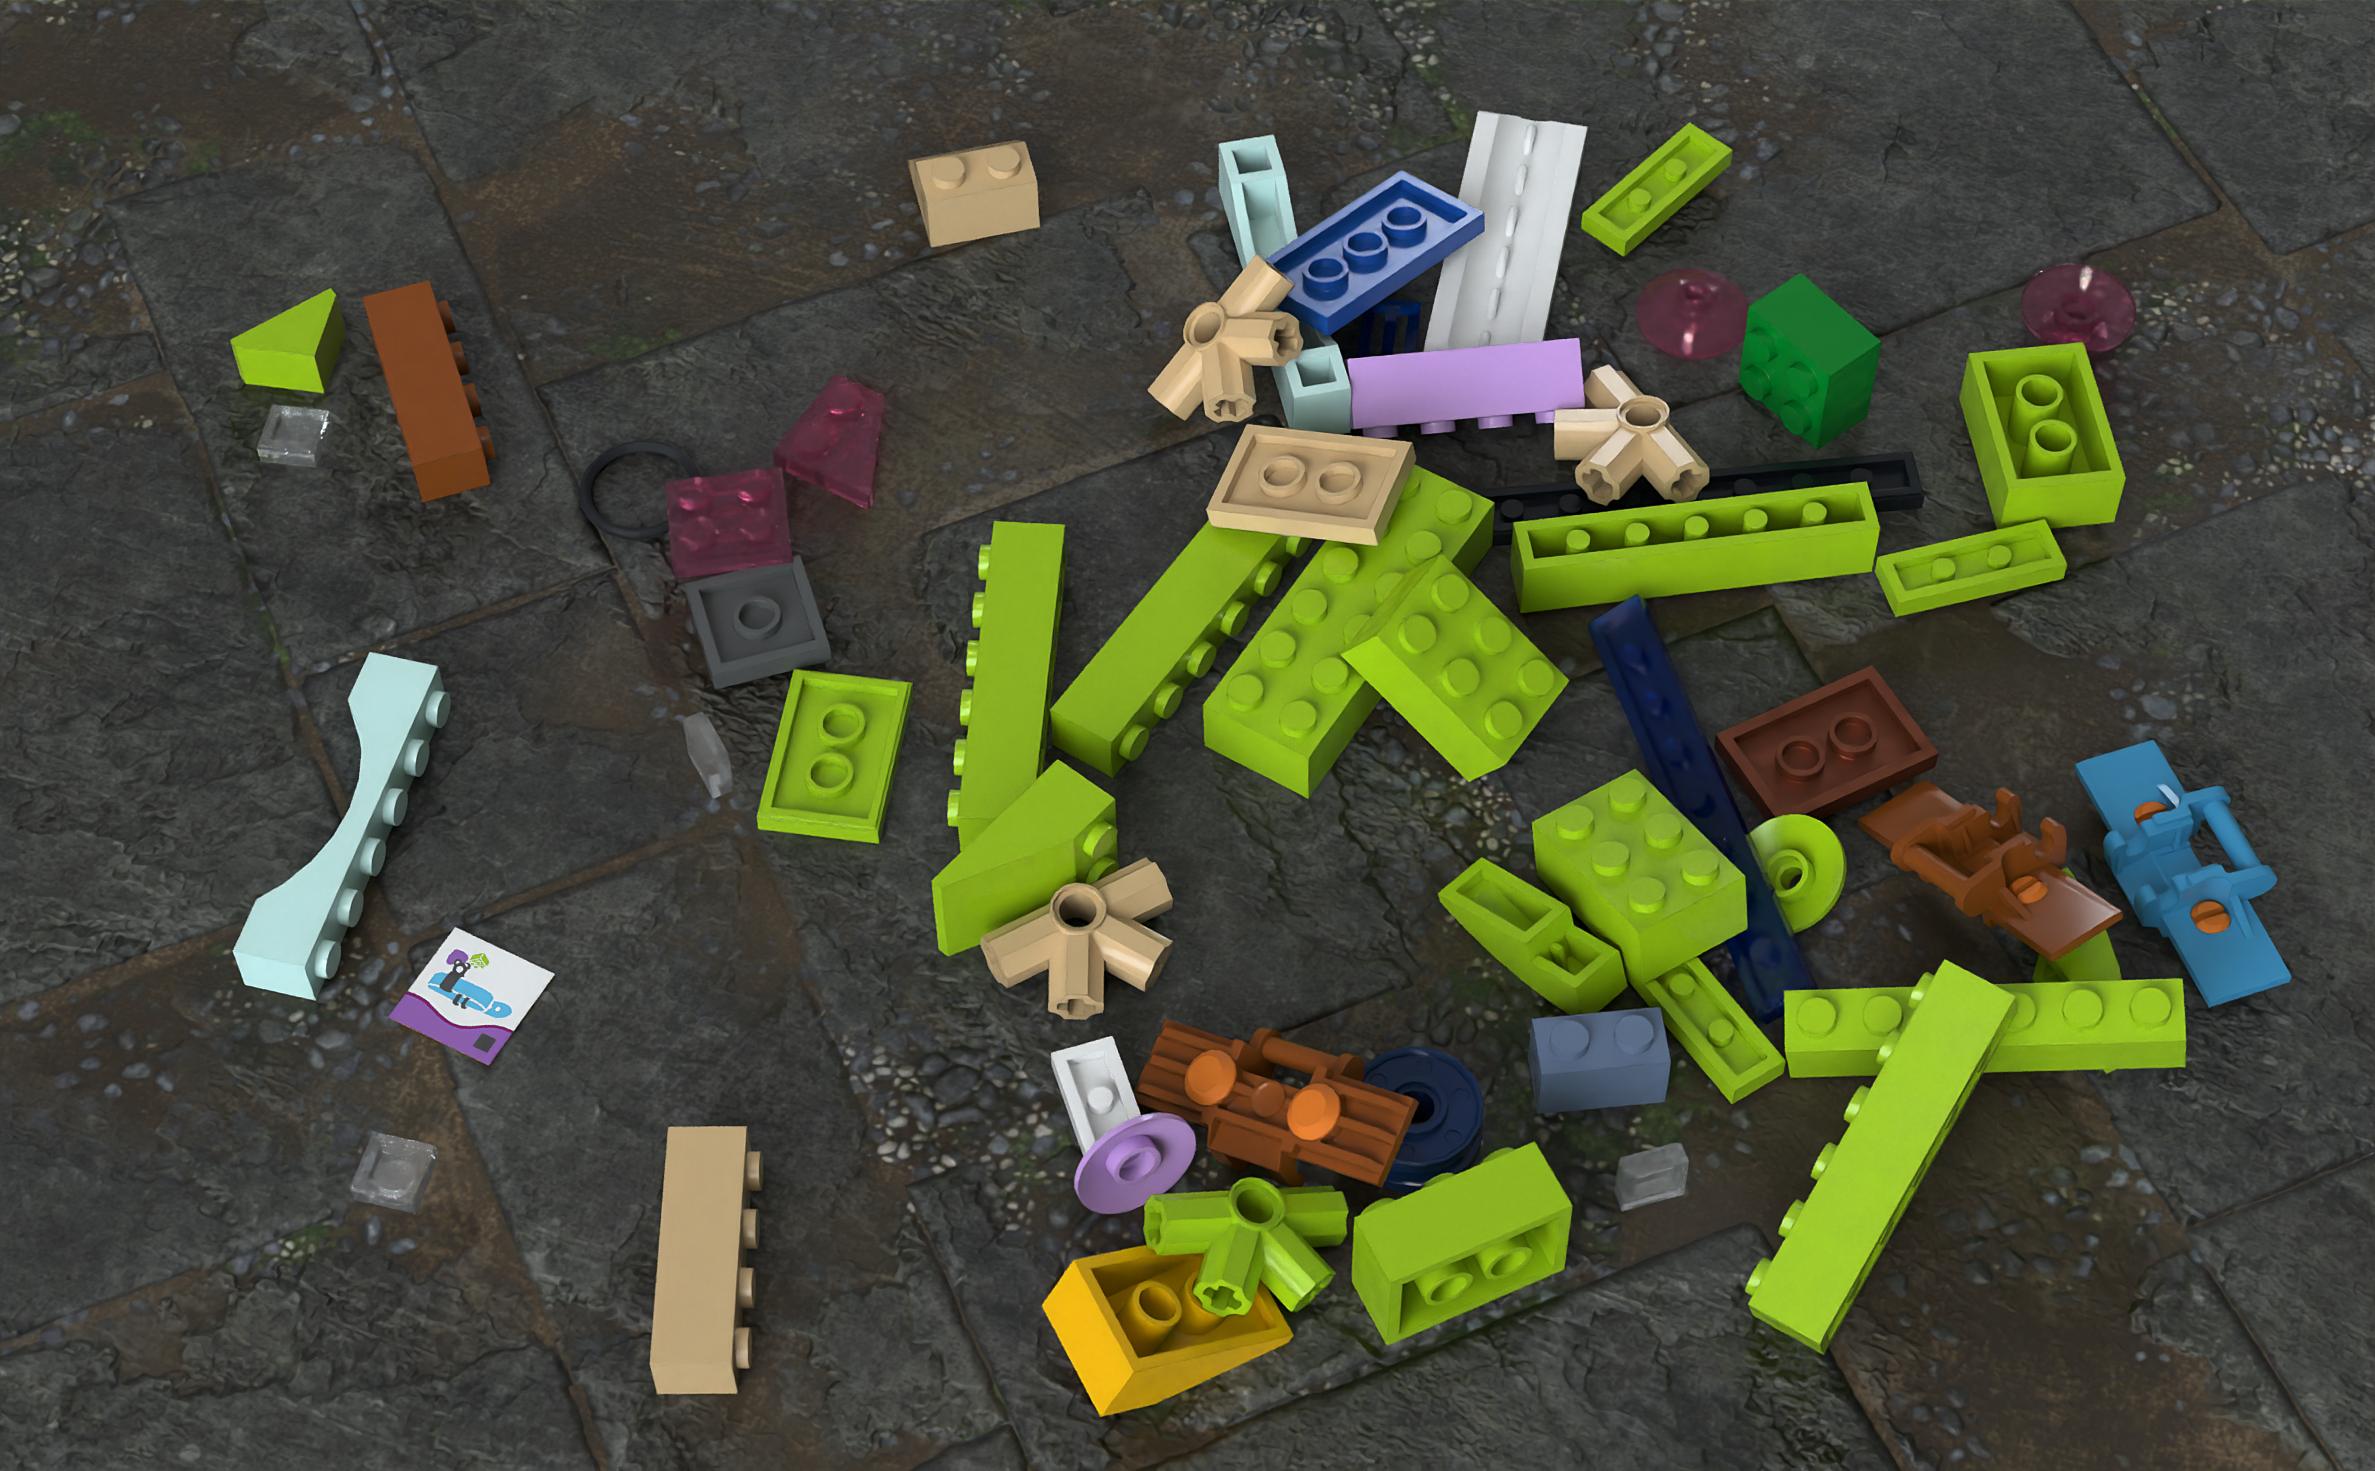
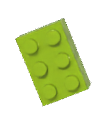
M2078 342L1969 353L1959 400L1997 530L2042 519L2046 520L2050 529L2114 522L2126 477L2084 343Z
M1443 553L1408 571L1341 653V656L1468 782L1506 765L1570 681Z
M1637 769L1532 822L1537 875L1570 907V910L1599 940L1620 951L1622 964L1643 985L1748 929L1745 875Z
M1535 1141L1515 1150L1509 1147L1499 1149L1488 1155L1480 1165L1456 1175L1453 1173H1443L1435 1176L1426 1182L1421 1190L1397 1200L1393 1198L1378 1200L1369 1205L1361 1215L1354 1217L1351 1282L1388 1346L1564 1270L1573 1205Z

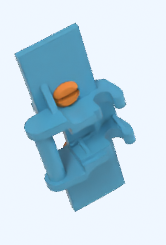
M2154 740L2075 764L2074 770L2109 830L2103 841L2104 859L2142 926L2158 928L2163 938L2169 936L2208 1007L2289 983L2292 976L2248 899L2269 891L2276 884L2277 876L2269 865H2262L2228 808L2231 798L2225 788L2214 786L2185 793ZM2202 820H2207L2236 872L2227 873L2222 865H2218V863L2204 867L2199 863L2188 839L2190 836L2198 833Z

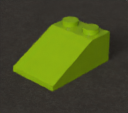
M1057 759L931 881L939 950L945 955L951 956L980 945L981 936L1050 904L1055 892L1064 885L1071 883H1085L1089 885L1118 871L1115 798Z

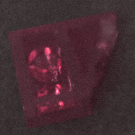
M835 374L772 451L774 466L869 509L874 501L875 469L879 463L880 433L883 432L885 418L884 395Z

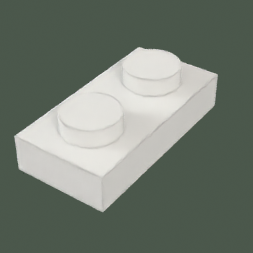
M1113 1036L1051 1053L1052 1068L1083 1157L1092 1145L1111 1129L1130 1119L1141 1116Z

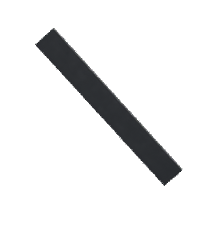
M1913 451L1709 469V483L1700 490L1696 499L1690 502L1867 481L1875 511L1887 512L1921 509L1924 493ZM1641 475L1619 500L1613 499L1607 506L1589 500L1587 493L1576 484V481L1472 491L1495 502L1492 546L1512 545L1513 522L1676 504L1671 499H1664L1644 475Z

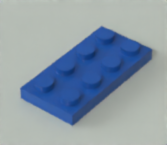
M1401 170L1266 258V260L1296 284L1277 309L1293 315L1306 325L1326 336H1330L1485 231V214Z

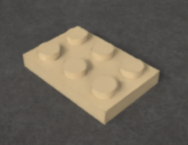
M1247 424L1206 509L1210 524L1215 527L1378 546L1416 461L1413 443Z

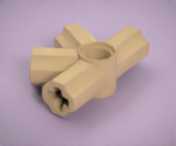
M1256 254L1217 303L1205 302L1191 312L1183 330L1184 345L1148 388V391L1156 400L1184 421L1191 416L1202 401L1204 402L1205 415L1217 423L1222 421L1240 422L1254 414L1253 405L1256 403L1252 365L1285 367L1288 361L1298 359L1304 342L1300 335L1299 320L1287 312H1274L1296 284L1268 260Z
M1609 364L1592 370L1589 378L1583 383L1585 409H1555V460H1582L1576 467L1575 479L1576 484L1587 493L1589 500L1607 506L1613 499L1619 500L1642 474L1664 499H1671L1675 503L1695 500L1700 490L1709 483V467L1669 424V408L1667 404L1660 398L1643 395L1623 371H1615Z
M1145 857L1089 885L1085 883L1064 885L1055 892L1050 904L981 936L980 944L989 969L997 982L1002 983L1006 989L1049 969L1048 1012L1061 1015L1063 1019L1086 1020L1089 1016L1103 1013L1104 970L1144 992L1154 985L1172 952L1173 941L1145 927L1141 923L1172 909L1173 898L1169 892L1166 878L1157 864L1150 862ZM1070 918H1082L1090 924L1084 927H1072L1064 921Z

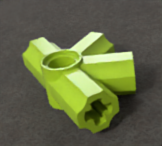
M1248 1177L1237 1181L1229 1191L1151 1194L1144 1206L1145 1222L1143 1233L1148 1250H1155L1158 1256L1205 1253L1193 1290V1294L1202 1302L1203 1309L1222 1317L1230 1314L1246 1315L1253 1304L1259 1280L1261 1279L1290 1312L1295 1311L1297 1313L1309 1304L1335 1276L1334 1270L1312 1247L1339 1246L1347 1235L1346 1221L1349 1210L1343 1191H1336L1332 1185L1275 1188L1271 1183L1261 1178Z

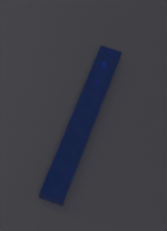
M1636 594L1587 624V627L1659 792L1745 875L1748 929L1724 942L1758 1019L1768 1025L1784 1015V991L1819 990L1651 611L1646 601Z

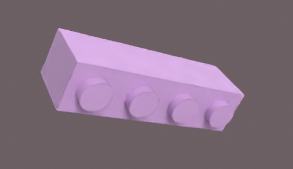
M1579 338L1343 360L1351 385L1350 429L1363 428V437H1398L1397 425L1420 423L1421 434L1456 431L1455 420L1478 418V429L1513 426L1512 414L1535 412L1536 424L1554 422L1555 409L1585 408Z

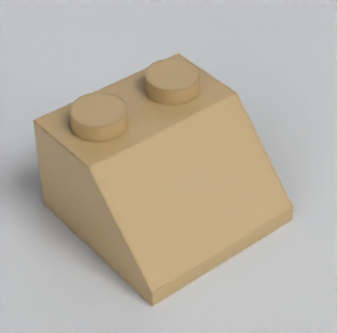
M1012 140L908 160L910 174L931 248L1040 227L1037 179L1025 141Z

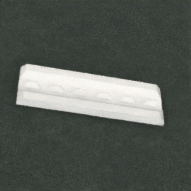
M1478 111L1458 199L1484 212L1485 231L1444 258L1426 335L1424 352L1545 340L1589 126L1554 121H1532L1513 115Z

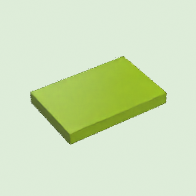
M794 669L757 813L758 829L879 844L914 696L913 683Z

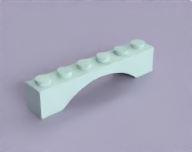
M1274 135L1220 143L1219 191L1241 266L1244 270L1256 254L1266 259L1297 239L1298 236L1290 202L1287 178ZM1276 309L1274 312H1283V311H1281V310H1279V309ZM1299 321L1300 335L1304 342L1298 359L1288 361L1285 367L1271 366L1289 429L1333 434L1350 433L1351 385L1339 346L1331 336H1326Z
M369 652L348 698L361 744L359 780L350 808L334 836L310 863L284 884L256 899L233 949L245 985L316 1001L325 978L331 979L335 975L341 957L340 944L348 926L354 927L360 919L364 903L363 892L370 876H377L382 869L386 854L385 842L392 826H399L404 819L408 804L407 792L414 776L420 777L426 769L429 758V742L436 727L442 728L447 721L451 699L450 694L444 690L438 666Z

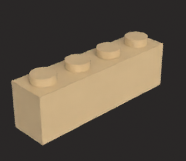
M747 1126L668 1127L650 1367L657 1394H738L739 1368L751 1367L752 1333L751 1328H742L743 1308H754L755 1269L746 1268L747 1249H758L759 1211L758 1209H750L751 1191L762 1190L763 1156L762 1151H751Z

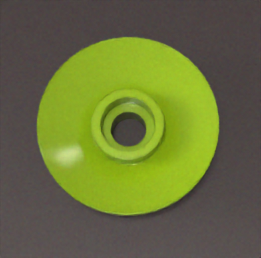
M1800 814L1778 816L1756 827L1741 842L1731 861L1745 875L1748 924L1761 932L1773 935L1797 933L1820 921L1837 902L1842 892L1847 872L1846 855L1837 835L1818 819ZM1802 874L1798 884L1789 889L1791 880L1795 876Z

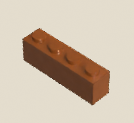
M429 280L362 297L372 338L422 501L427 502L490 485L486 461L496 459L487 425L475 426L473 418L481 417L482 411L474 383L462 385L460 376L469 374L460 341L449 343L447 335L456 333L447 300L436 302Z

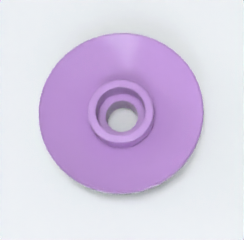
M1150 1113L1135 1117L1116 1126L1097 1140L1079 1163L1074 1179V1188L1077 1196L1089 1210L1102 1214L1128 1212L1144 1205L1151 1194H1164L1187 1171L1196 1151L1195 1134L1183 1118L1171 1113Z

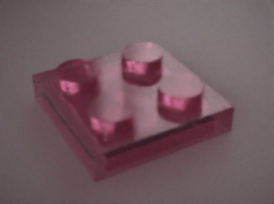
M782 467L760 470L752 469L745 472L665 482L671 561L675 579L793 562Z

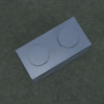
M1661 1007L1532 1019L1528 1063L1537 1114L1665 1102L1671 1059Z

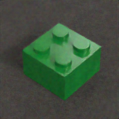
M1799 273L1749 306L1738 382L1742 384L1744 390L1751 398L1761 401L1775 413L1792 434L1801 436L1815 450H1819L1868 417L1881 341L1802 273Z

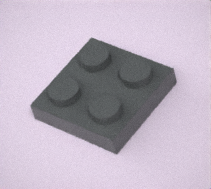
M800 555L684 584L688 604L715 690L832 660L830 645Z

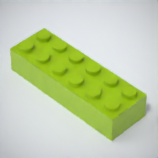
M1414 464L1379 545L1373 546L1326 540L1203 704L1204 746L1309 799L1383 697L1341 656V653L1408 571L1443 553L1469 578L1492 546L1495 502Z

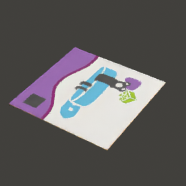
M455 927L388 1018L489 1066L555 974Z

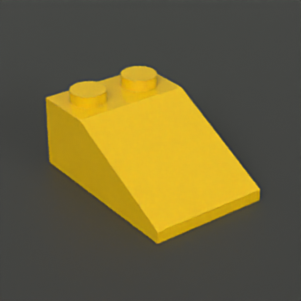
M1147 1245L1073 1260L1041 1306L1100 1417L1154 1405L1287 1344L1294 1335L1262 1280H1259L1253 1304L1246 1315L1230 1314L1222 1317L1203 1309L1202 1302L1193 1294L1205 1253L1158 1256L1155 1250H1148Z

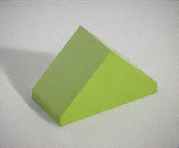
M329 288L231 339L230 342L240 376L246 384L325 393L346 330L337 296Z

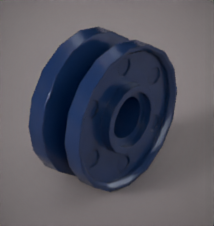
M1408 1046L1384 1052L1365 1065L1362 1082L1414 1098L1419 1102L1414 1115L1427 1119L1425 1123L1409 1125L1390 1172L1383 1184L1384 1187L1395 1192L1414 1193L1421 1190L1423 1185L1435 1176L1443 1173H1453L1456 1175L1471 1168L1480 1154L1484 1100L1477 1079L1460 1060L1438 1049Z

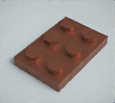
M1873 665L1716 734L1714 743L1715 751L1765 821L1789 814L1806 815L1820 820L1935 768L1939 755Z

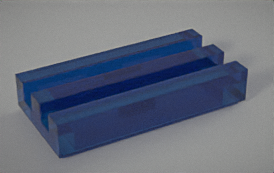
M1383 299L1363 313L1357 358L1370 357L1375 313L1386 314L1381 356L1393 355L1398 315L1408 316L1403 354L1416 353L1421 317L1420 302Z

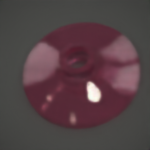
M2061 264L2039 272L2025 286L2020 302L2023 322L2031 334L2047 346L2083 342L2087 355L2103 353L2120 345L2130 335L2136 320L2134 298L2123 282L2105 270L2084 264Z
M1678 269L1656 277L1645 286L1638 298L1636 319L1644 337L1661 351L1685 359H1707L1722 355L1741 342L1745 336L1749 304L1739 287L1722 275L1702 269Z

